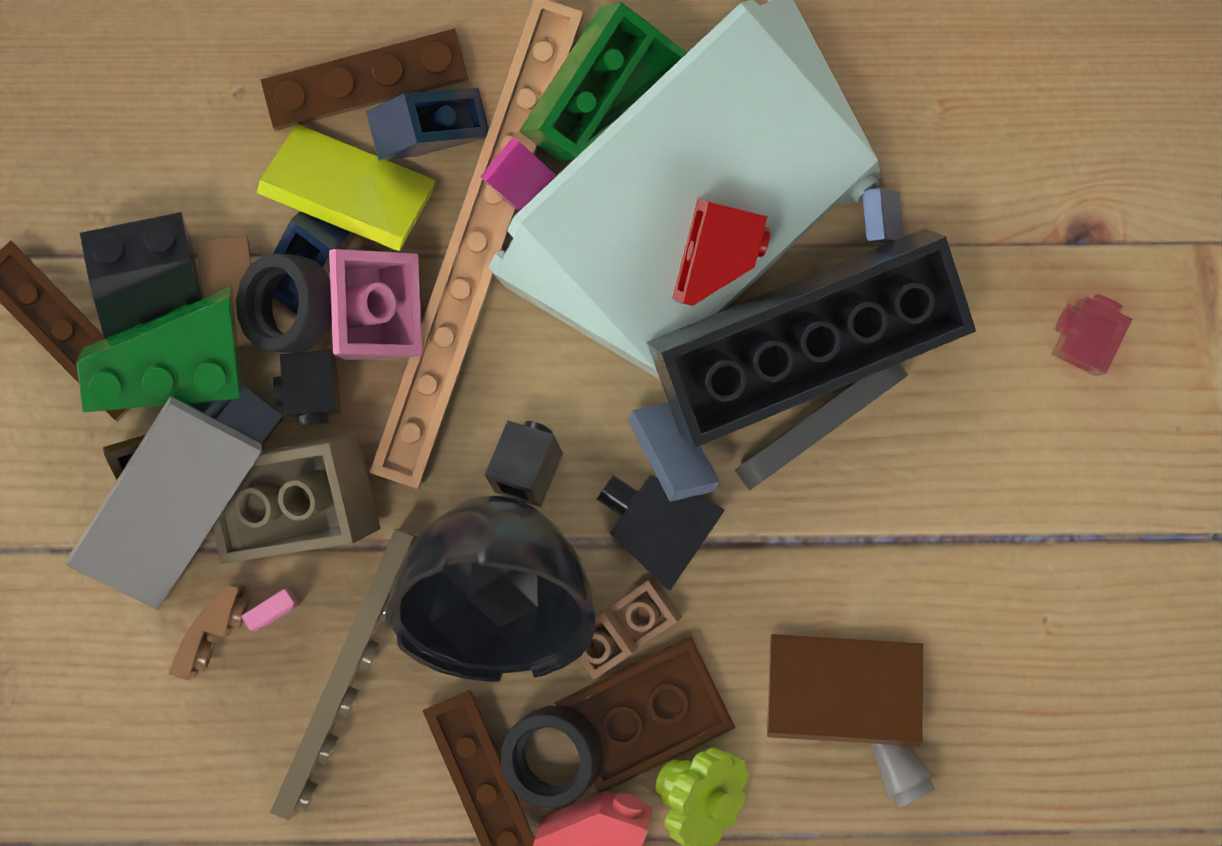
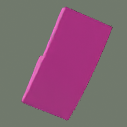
M512 137L480 177L504 201L520 211L556 175L524 145Z

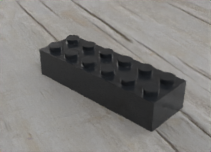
M923 229L647 342L678 431L685 440L696 448L974 333L976 328L946 236Z

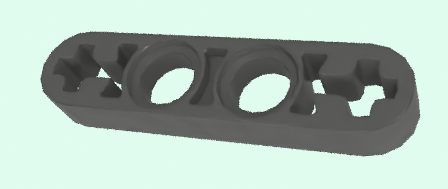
M899 363L855 381L738 466L735 472L748 490H751L907 377L908 373Z

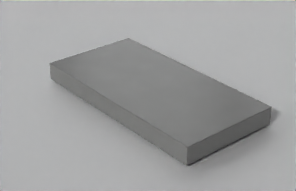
M170 396L68 556L67 566L158 610L262 452L261 443Z

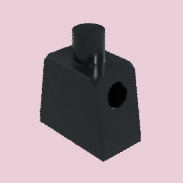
M612 475L596 499L621 516L610 534L669 590L673 588L725 511L720 506L699 496L670 502L658 478L653 475L648 476L639 491L615 475Z

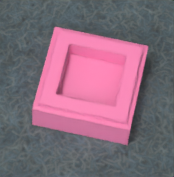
M292 587L285 588L241 617L249 630H254L255 632L298 607L300 600Z

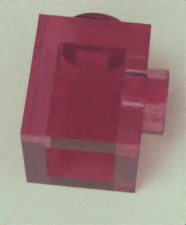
M1095 294L1093 299L1084 297L1078 300L1075 306L1068 303L1055 326V331L1061 333L1051 355L1095 377L1107 373L1132 322V318L1120 313L1123 308L1121 304L1099 294Z

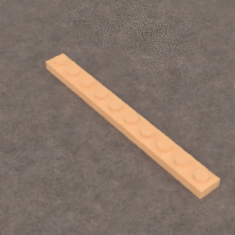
M550 0L533 1L421 323L422 355L409 358L370 470L371 474L418 490L420 489L494 275L488 266L495 253L502 251L508 235L507 229L516 212V209L504 201L480 176L512 137L524 145L531 153L536 154L538 145L520 133L519 130L571 52L583 18L582 11Z

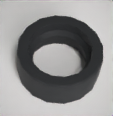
M272 254L260 257L248 267L243 275L236 296L237 319L243 334L255 347L268 352L297 353L309 351L322 341L332 323L331 283L327 272L316 261L303 256ZM289 274L293 278L298 290L299 307L294 323L283 334L278 329L273 317L272 300L275 288L281 278Z
M549 705L530 712L508 731L501 747V768L507 784L520 799L536 807L555 809L573 803L596 782L603 766V746L596 728L584 715L563 706ZM545 727L555 728L565 733L575 744L580 756V767L576 776L570 782L560 786L549 785L539 780L530 770L525 758V745L528 738L535 731Z

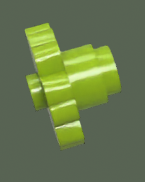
M711 747L706 752L698 753L693 761L674 759L662 768L657 777L655 787L656 793L662 797L663 803L671 808L665 819V827L669 830L668 833L671 839L683 846H713L719 842L724 828H729L735 824L739 811L746 800V795L742 789L748 781L749 772L745 769L746 765L743 759L728 751L724 752L716 747Z

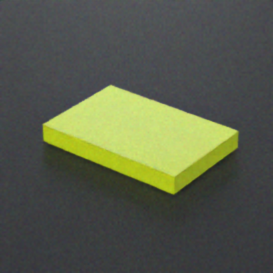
M296 124L260 178L257 194L400 251L428 202L436 180L388 160H378L376 155Z

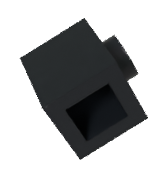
M332 350L279 354L281 376L273 378V393L276 407L284 406L285 416L298 417V426L327 424L329 423L328 414L341 413L337 359L333 355Z
M507 420L485 472V477L495 493L538 507L542 506L563 455L557 439L553 435V431L534 421H526L524 425Z

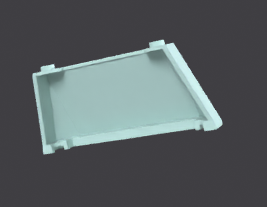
M755 0L740 3L514 216L507 229L513 240L506 253L503 250L495 253L488 266L499 282L506 289L660 380L647 345L648 341L724 311L838 202L842 206H847L854 201L862 204L864 190L877 189L880 185L878 179L882 175L879 162L794 0H767L768 3L759 5ZM697 199L767 216L765 227L770 228V240L765 255L762 258H757L755 268L694 306L685 305L672 299Z

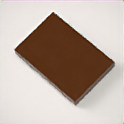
M771 634L767 737L920 747L922 744L923 643Z
M692 636L555 701L556 706L568 707L584 715L597 730L603 746V766L594 783L598 793L616 787L736 728Z

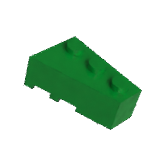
M623 2L600 6L519 132L558 161L574 160L682 59L687 52Z
M232 285L195 303L176 308L171 313L148 323H141L84 347L76 362L83 412L162 406L166 404L170 396L184 404L240 399L243 381Z

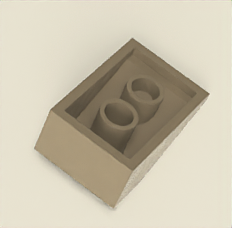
M358 431L318 437L262 450L212 526L221 564L353 544L381 529Z

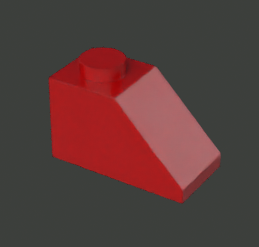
M697 199L672 299L685 305L694 306L755 268L757 258H762L768 248L770 228L765 227L768 217Z

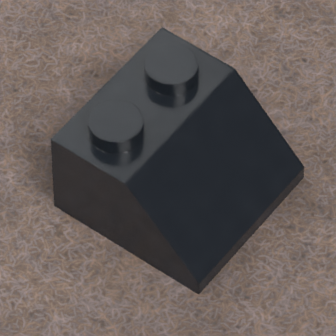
M182 212L80 232L88 281L104 339L141 323L145 324L169 314L172 310L183 305H190L202 300L190 233Z

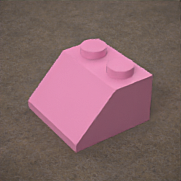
M344 249L329 250L333 355L344 360H391L421 356L422 337L418 254Z

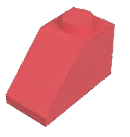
M602 791L543 816L533 846H643L649 829L653 807L644 804L638 797L628 793L614 794Z

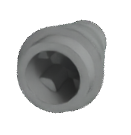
M870 744L874 750L873 753L888 800L893 797L899 808L935 790L929 779L933 776L910 746Z

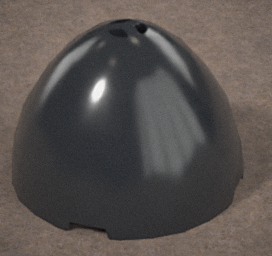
M485 496L465 501L444 513L414 540L394 577L387 603L385 623L386 626L391 625L397 635V646L400 650L418 663L437 672L463 679L500 682L504 673L532 670L535 678L542 677L566 667L581 657L591 644L593 638L595 610L590 586L581 559L560 529L537 509L523 501L504 496Z

